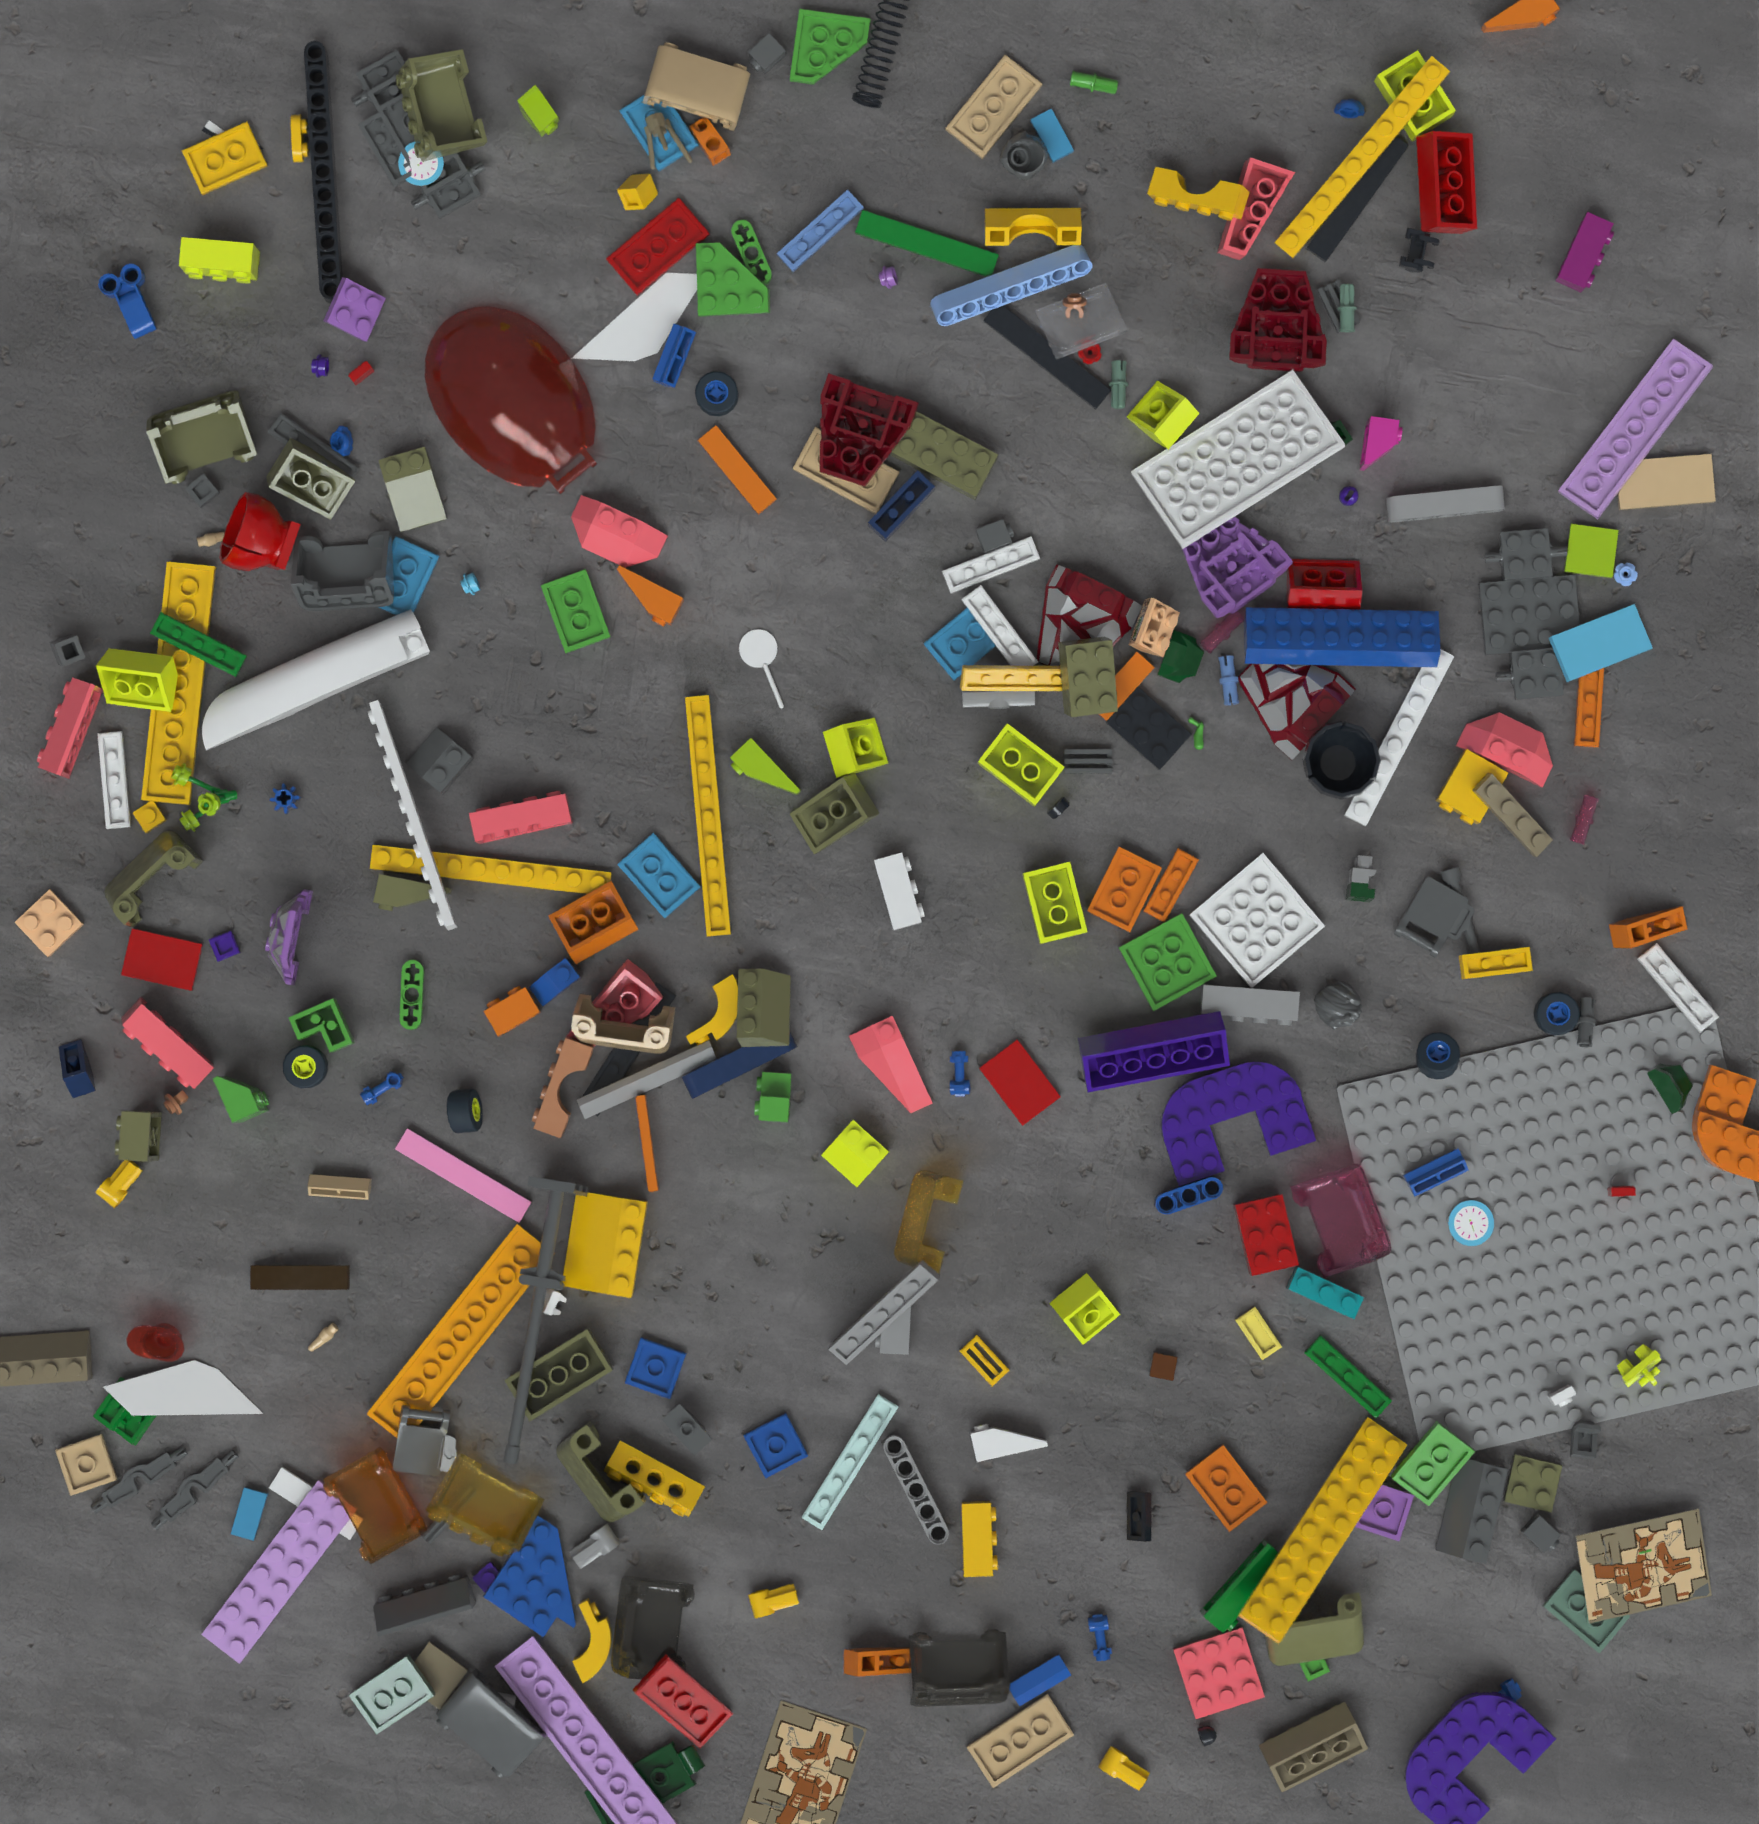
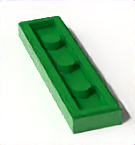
M160 612L150 634L235 677L238 676L247 658V655Z
M1321 1335L1304 1352L1375 1418L1392 1402L1386 1394Z

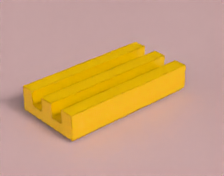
M978 1335L959 1350L991 1386H994L1010 1371ZM976 1342L1001 1367L1002 1371L1000 1373L974 1346ZM969 1348L996 1376L993 1380L966 1352Z

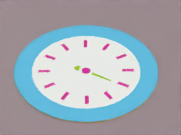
M416 143L408 144L405 150L409 155L410 166L404 167L407 161L401 152L398 161L401 175L411 171L412 176L405 180L413 185L424 186L433 183L442 173L444 166L443 157L422 162L415 155L414 145Z
M1468 1200L1455 1206L1450 1213L1448 1226L1451 1235L1456 1241L1466 1246H1477L1484 1243L1491 1236L1494 1229V1218L1486 1205L1479 1201Z

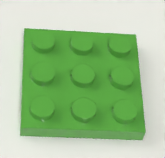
M1182 913L1119 947L1122 956L1153 1011L1217 977Z

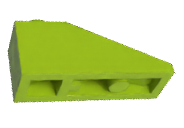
M534 85L517 102L522 116L542 137L545 134L550 135L557 129L559 118L539 88Z
M752 738L730 757L733 761L730 766L739 775L744 773L749 778L796 795L801 792Z

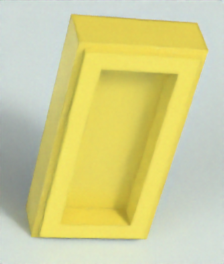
M1255 1306L1235 1319L1261 1360H1264L1282 1347Z

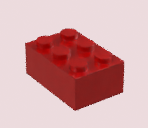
M1282 1194L1233 1204L1251 1276L1299 1265Z

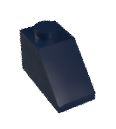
M82 1040L59 1046L62 1077L72 1098L96 1091L93 1072Z

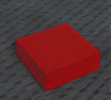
M365 361L350 372L348 376L355 385H358L372 374L374 369Z
M1609 1186L1607 1188L1608 1196L1611 1197L1636 1196V1187Z

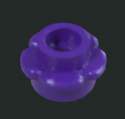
M318 354L317 359H313L311 364L312 373H316L317 378L328 376L329 358L321 357V354Z

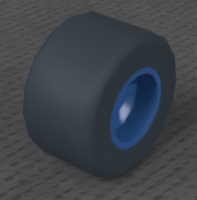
M713 371L707 373L700 378L696 385L695 396L698 406L710 416L719 417L727 415L738 402L739 393L736 382L724 372Z
M1562 992L1544 995L1536 1003L1534 1009V1020L1537 1026L1543 1032L1550 1035H1563L1572 1031L1577 1025L1580 1016L1576 1001L1570 995Z
M1442 1032L1431 1033L1419 1042L1416 1052L1417 1066L1429 1078L1435 1080L1445 1079L1457 1070L1460 1061L1459 1045L1448 1034Z

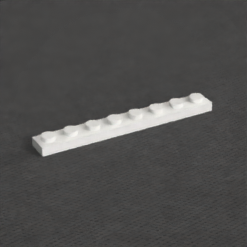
M1440 649L1441 653L1437 667L1420 668L1378 749L1381 763L1376 780L1361 795L1353 797L1344 816L1363 826H1366L1454 658L1453 655Z

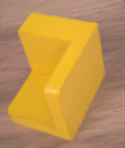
M651 174L630 175L617 189L625 210L645 209L658 195Z

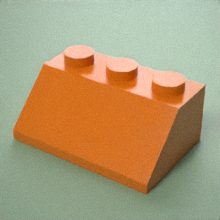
M612 881L548 916L575 964L639 930Z

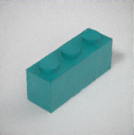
M1295 1266L1286 1286L1287 1289L1352 1319H1355L1364 1297L1297 1266Z

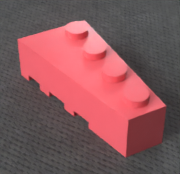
M1251 157L1244 162L1238 184L1243 185L1250 193L1242 218H1232V221L1227 220L1217 253L1237 260H1241L1246 256L1295 172Z
M560 791L547 793L546 798L537 799V796L524 798L522 803L514 804L513 801L499 804L500 807L490 809L489 806L476 809V812L469 813L475 842L482 844L572 824L567 795L561 794Z
M140 997L121 1018L122 1026L125 1027L122 1031L132 1040L136 1037L143 1044L140 1047L151 1056L154 1053L161 1060L158 1063L168 1072L172 1069L179 1075L177 1080L186 1088L190 1085L195 1089L214 1069L213 1063L190 1042L186 1043L184 1041L185 1038L174 1027H168L166 1025L167 1022L157 1011H150L145 1006L147 1002Z

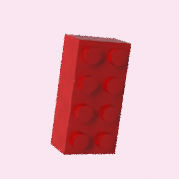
M1431 131L1417 136L1421 231L1462 234L1477 229L1473 133Z

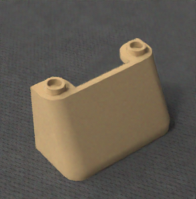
M665 42L664 46H658L642 103L654 107L655 103L660 104L662 102L661 107L666 108V106L712 119L713 123H717L719 119L720 123L723 124L722 128L734 131L740 115L750 73L747 71V67L743 65L733 64V66L678 50L677 45Z
M579 995L572 1018V1031L580 1042L662 1054L669 1049L672 1039L675 1007L663 1006L662 1012L659 1015H650L648 1026L601 1020L602 1008H596L592 1004V996Z

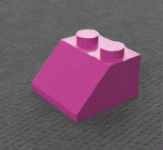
M1374 416L1368 419L1365 425L1359 470L1365 471L1390 452L1395 445H1398L1403 431V427H1399L1400 420Z

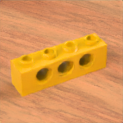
M621 1440L604 1469V1472L608 1473L607 1476L617 1482L621 1480L628 1485L631 1484L637 1493L643 1492L649 1495L654 1503L659 1505L665 1504L671 1507L673 1513L682 1517L684 1515L690 1516L705 1488L702 1484ZM634 1465L638 1469V1473H629L626 1466ZM654 1476L659 1480V1484L651 1485L647 1478ZM669 1489H678L680 1492V1496H671L669 1493Z

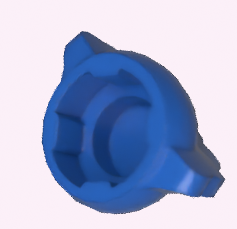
M1354 99L1342 100L1336 104L1334 109L1335 114L1349 119L1364 116L1365 114L1364 106L1360 101Z
M339 426L330 438L331 448L343 457L350 455V452L353 450V438L347 427Z

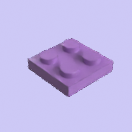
M342 277L324 322L367 342L386 298L348 278Z
M1382 1484L1355 1527L1400 1541L1414 1495Z

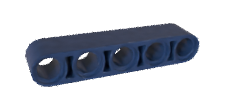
M790 1032L789 1046L742 1047L681 1078L693 1099L798 1046Z

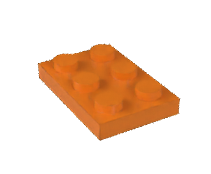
M1118 847L1087 912L1130 933L1162 867Z
M1223 1444L1185 1473L1229 1532L1268 1503Z

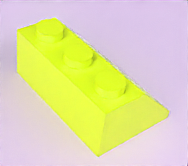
M111 648L106 651L97 663L96 668L107 704L167 712L172 711L178 678L173 656Z

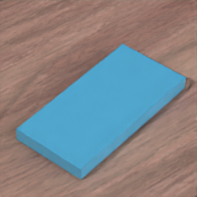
M1635 604L1549 638L1566 682L1653 648Z

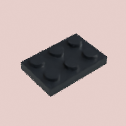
M1139 687L1118 708V712H1115L1106 722L1108 726L1159 771L1192 735Z

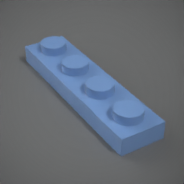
M846 190L777 253V256L794 272L859 214L864 207L849 190Z

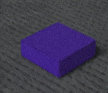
M231 930L209 939L217 962L241 953Z

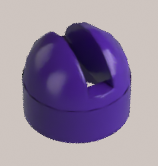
M1352 486L1344 487L1339 493V500L1345 506L1354 505L1359 497L1358 491ZM1352 490L1354 492L1349 501H1346L1344 498Z

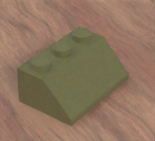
M763 968L739 969L737 1040L741 1047L789 1046L790 975Z

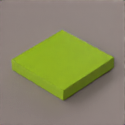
M1570 524L1564 572L1613 578L1619 530Z

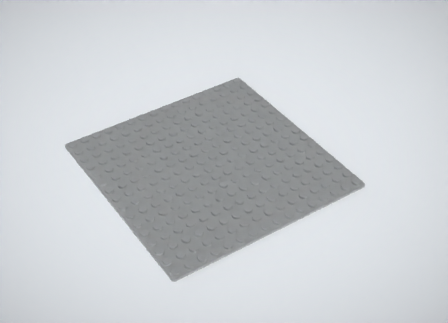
M1706 1001V1002L1711 1006V1008H1712L1711 1002H1710V1001ZM1675 1007L1593 1027V1046L1589 1048L1577 1046L1578 1030L1563 1035L1550 1036L1460 1057L1457 1070L1445 1079L1435 1080L1429 1078L1416 1067L1337 1087V1095L1419 1441L1433 1424L1438 1421L1477 1451L1572 1429L1580 1421L1598 1423L1759 1385V1201L1753 1180L1722 1171L1711 1165L1702 1156L1697 1142L1694 1141L1692 1131L1694 1110L1709 1065L1727 1070L1716 1021L1699 1033L1681 1010ZM1660 1063L1665 1065H1681L1693 1085L1687 1097L1686 1105L1674 1114H1671L1647 1075V1072ZM1455 1149H1459L1469 1171L1414 1197L1403 1175ZM1609 1186L1636 1187V1196L1611 1197L1608 1196L1607 1188ZM1468 1200L1479 1201L1486 1205L1494 1218V1229L1491 1236L1484 1243L1477 1246H1466L1456 1241L1451 1235L1448 1226L1450 1213L1455 1206ZM1642 1344H1645L1652 1351L1656 1350L1661 1358V1361L1654 1366L1660 1370V1373L1654 1377L1657 1384L1652 1386L1648 1382L1641 1387L1638 1384V1381L1641 1379L1639 1378L1628 1388L1622 1380V1375L1617 1365L1626 1358L1634 1367L1640 1363V1359L1634 1352ZM1568 1384L1573 1387L1576 1395L1571 1397L1573 1401L1562 1407L1558 1404L1552 1405L1547 1395Z

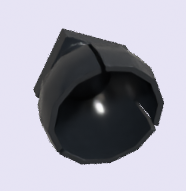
M1342 721L1323 725L1308 739L1302 758L1306 778H1309L1308 781L1321 794L1340 800L1361 795L1376 780L1381 763L1376 741L1363 727L1345 721L1343 724Z

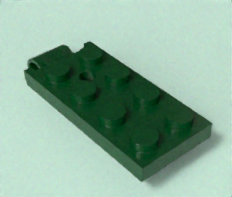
M672 1741L632 1764L662 1804L697 1784L690 1775L704 1768L705 1764L694 1744L677 1753L674 1748L675 1743ZM657 1772L664 1774L665 1777L662 1781L656 1780L655 1774ZM588 1789L585 1790L584 1793L602 1824H614Z

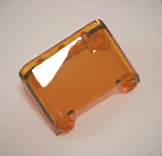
M381 1447L376 1448L323 1479L325 1482L323 1484L325 1492L329 1497L333 1496L335 1499L340 1500L362 1540L359 1552L365 1561L368 1560L370 1564L427 1532L422 1516L399 1475L393 1470L390 1459Z

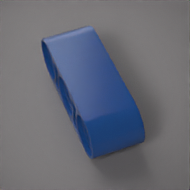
M1207 1177L1162 1192L1155 1198V1208L1162 1214H1171L1216 1199L1222 1194L1223 1184L1217 1178ZM1209 1181H1214L1218 1185V1190L1213 1195H1209L1205 1191V1185ZM1192 1189L1194 1191L1195 1198L1192 1202L1187 1203L1183 1200L1182 1194L1184 1190ZM1170 1197L1172 1207L1168 1210H1162L1159 1206L1161 1198Z

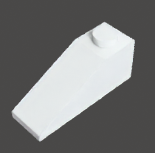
M988 1424L975 1426V1431L970 1432L977 1462L1048 1446L1046 1439L997 1427L989 1428Z

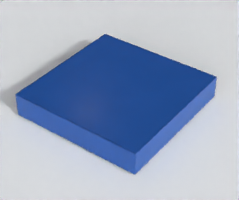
M641 1337L625 1383L670 1399L686 1353Z
M787 1413L743 1435L765 1479L808 1457Z

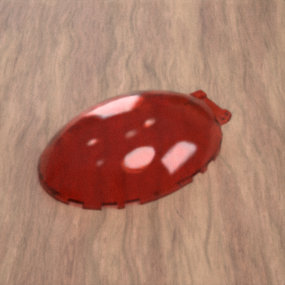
M485 306L460 311L448 318L436 330L429 343L425 357L427 392L441 424L455 443L472 460L491 474L516 485L541 488L549 481L560 495L565 491L564 488L589 467L594 468L597 465L587 452V449L594 445L596 427L594 408L589 391L570 357L544 329L518 313L507 309ZM579 455L585 458L558 481L554 478L557 473Z

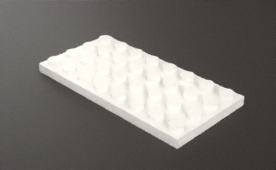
M1291 370L1172 445L1169 450L1162 451L1131 471V474L1181 548L1184 549L1345 447V443L1296 373Z

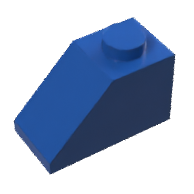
M565 958L535 981L529 989L544 1007L580 980L581 976L570 961Z

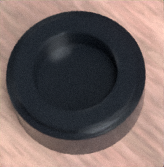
M1062 797L1050 808L1047 814L1052 819H1056L1068 808L1070 802L1065 797Z

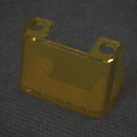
M926 1170L915 1174L894 1248V1255L898 1262L914 1268L923 1260L939 1274L945 1252L922 1244L933 1199L958 1204L963 1180Z
M462 1453L457 1455L426 1508V1511L429 1513L428 1517L436 1522L443 1521L449 1525L448 1528L458 1534H462V1532L470 1536L469 1539L475 1544L487 1545L491 1548L490 1551L500 1557H503L504 1554L510 1555L520 1551L545 1499L525 1488L517 1491L479 1470L482 1464Z

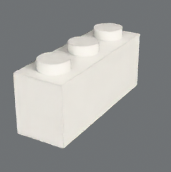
M898 853L874 860L893 930L922 923L921 917H925L922 904H916L914 894H918L915 880L910 881L907 871L912 870L908 856L903 858V854Z

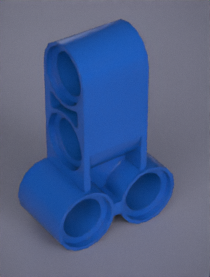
M127 264L122 268L120 277L109 273L104 274L99 279L98 286L105 296L116 298L134 339H137L157 330V327L139 289L145 282V274L137 265ZM138 271L137 280L129 282L127 280L128 273ZM111 280L116 281L115 290L111 292L106 291V283Z

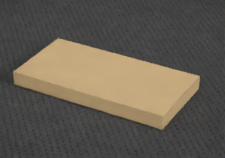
M1005 54L945 130L983 159L1042 87V83Z
M815 427L793 470L876 514L900 472L883 463L866 487L819 472L821 429Z
M1712 454L1643 459L1617 493L1619 510L1715 502Z
M1047 1693L966 1747L994 1788L1072 1737L1074 1733Z

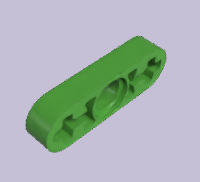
M738 220L733 224L731 232L743 263L756 276L755 266L750 269L749 265H756L762 260L763 264H759L762 272H767V274L765 275V280L761 282L767 286L772 279V274L753 227L746 220ZM738 227L748 228L749 230L746 232L748 241L753 238L754 242H747L741 247L740 243H744L741 234L736 235L739 231ZM749 247H754L759 252L758 257L754 260H749L745 257V251Z
M416 960L407 961L402 967L400 1023L408 1030L417 1029L421 1025L423 1017L425 971L424 966ZM412 964H415V967L420 970L419 973L415 974L414 980H420L419 986L415 984L405 985L406 980L411 981V974L407 973V968H411ZM409 988H415L419 992V997L414 1002H409L405 997V993ZM405 1004L410 1006L419 1005L418 1010L413 1009V1016L417 1017L418 1020L413 1022L412 1026H409V1022L404 1020L405 1016H409L410 1012L409 1008L404 1009Z

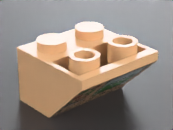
M1155 598L1145 599L1128 645L1141 652L1164 658L1180 612Z

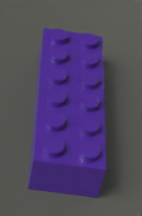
M1220 1011L1078 1038L1087 1092L1230 1066L1226 1029Z

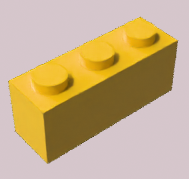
M990 1501L961 1502L964 1577L993 1576V1570H998L997 1555L992 1553V1546H997V1533L992 1531L991 1522L996 1521V1507H991Z

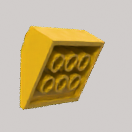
M591 1192L587 1193V1197L575 1196L563 1272L566 1278L565 1281H562L565 1287L627 1298L633 1297L648 1201Z

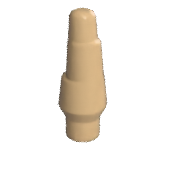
M224 532L208 533L198 537V546L209 547L217 544V542H221Z
M331 1323L328 1327H324L319 1336L308 1346L309 1351L313 1352L331 1340L339 1330L337 1325Z

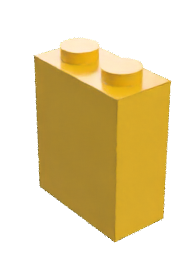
M1466 749L1460 756L1435 801L1440 803L1438 807L1448 813L1455 811L1460 814L1459 819L1469 825H1472L1473 822L1479 824L1488 807L1472 790L1487 773L1493 774L1503 784L1508 772Z

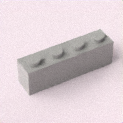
M1202 985L1200 1014L1220 1011L1222 1016H1229V1021L1244 1022L1245 1017L1253 1018V1023L1268 1024V1019L1277 1020V1025L1292 1026V1021H1298L1300 992Z

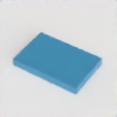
M643 95L619 110L648 156L647 135L644 127L647 126L645 118L659 112L663 113L665 119H669L673 130L688 153L698 147V143L675 108L666 106V108L661 107L662 102L660 104L655 103L654 107L643 104ZM668 130L664 134L668 146L667 151L663 149L659 137H654L652 134L655 167L658 172L684 156Z
M395 536L392 542L394 600L391 605L378 608L394 615L401 614L410 609L414 613L440 556Z
M968 608L963 610L923 644L953 681L961 676L962 665H974L996 647Z
M654 833L617 864L664 919L701 888Z

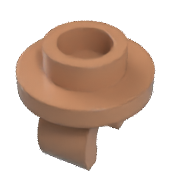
M1078 293L1067 295V298L1063 299V305L1067 307L1065 311L1066 317L1070 318L1071 310L1077 309L1079 311V318H1082L1084 314L1083 306L1087 304L1086 298Z
M183 1090L174 1097L166 1094L164 1096L166 1101L163 1104L171 1114L175 1112L177 1115H180L182 1113L180 1106L189 1097Z

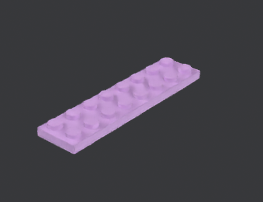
M1673 339L1560 487L1559 493L1596 519H1599L1711 371L1713 365Z
M319 1479L201 1635L240 1664L358 1508Z

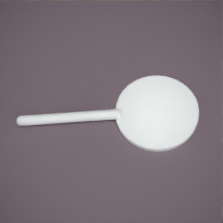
M752 630L746 633L740 641V656L749 666L764 668L780 708H783V702L768 667L777 655L776 640L765 630Z

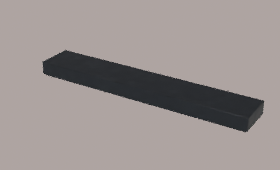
M1396 136L1327 218L1306 249L1326 263L1409 146Z
M1005 306L992 309L983 320L984 323L1095 410L1111 392L1108 387Z
M656 982L655 986L663 995L662 1000L648 1016L638 1019L631 1024L648 1026L650 1015H659L662 1012L663 1006H670L677 995ZM613 1048L582 1097L622 1080L640 1051Z

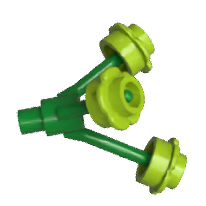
M183 763L181 766L176 765L172 772L171 778L174 779V785L185 786L187 781L210 791L199 796V812L193 814L190 809L185 813L181 812L183 817L179 820L187 831L192 829L195 832V828L200 826L197 820L205 813L208 816H213L219 810L221 804L237 799L236 790H220L218 787L211 786L190 776L192 769L186 767V764Z

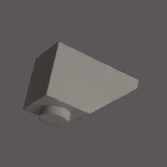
M911 1306L875 1338V1348H880V1353L909 1355Z

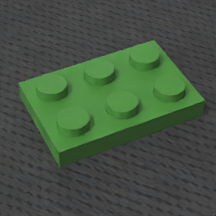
M586 569L541 585L566 654L611 638Z
M1436 1421L1391 1474V1477L1426 1505L1430 1506L1474 1454L1475 1450Z

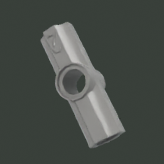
M962 691L963 708L988 707V709H1007L1010 706H1035V691Z

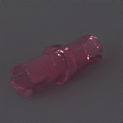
M1237 611L1230 614L1221 624L1217 623L1214 626V630L1200 642V645L1211 654L1224 639L1228 640L1231 637L1230 634L1244 622V618Z
M1584 795L1579 814L1575 816L1577 821L1570 841L1585 845L1590 824L1593 825L1594 823L1592 818L1599 801L1598 798Z

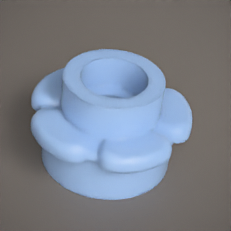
M1628 562L1626 564L1620 563L1615 567L1614 579L1622 586H1629L1637 579L1638 573L1635 571L1633 564Z

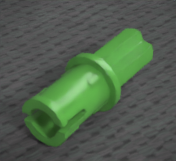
M1073 70L1070 86L1091 89L1090 92L1096 90L1116 94L1118 81L1096 76L1097 73L1090 75Z

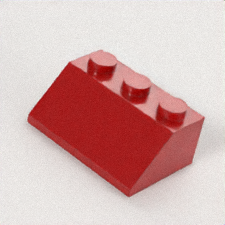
M1291 559L1293 563L1287 569V608L1360 610L1362 598L1360 561Z

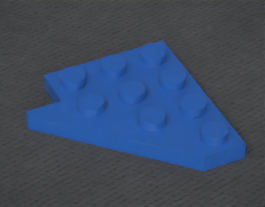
M536 1515L482 1597L542 1637L545 1636L557 1617L573 1628L576 1626L558 1529Z

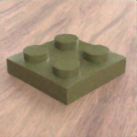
M1514 1454L1503 1501L1552 1513L1562 1465Z

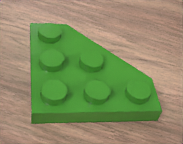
M799 9L790 81L814 85L867 45L870 18Z
M719 242L696 244L698 316L770 313V289L732 255L725 246Z

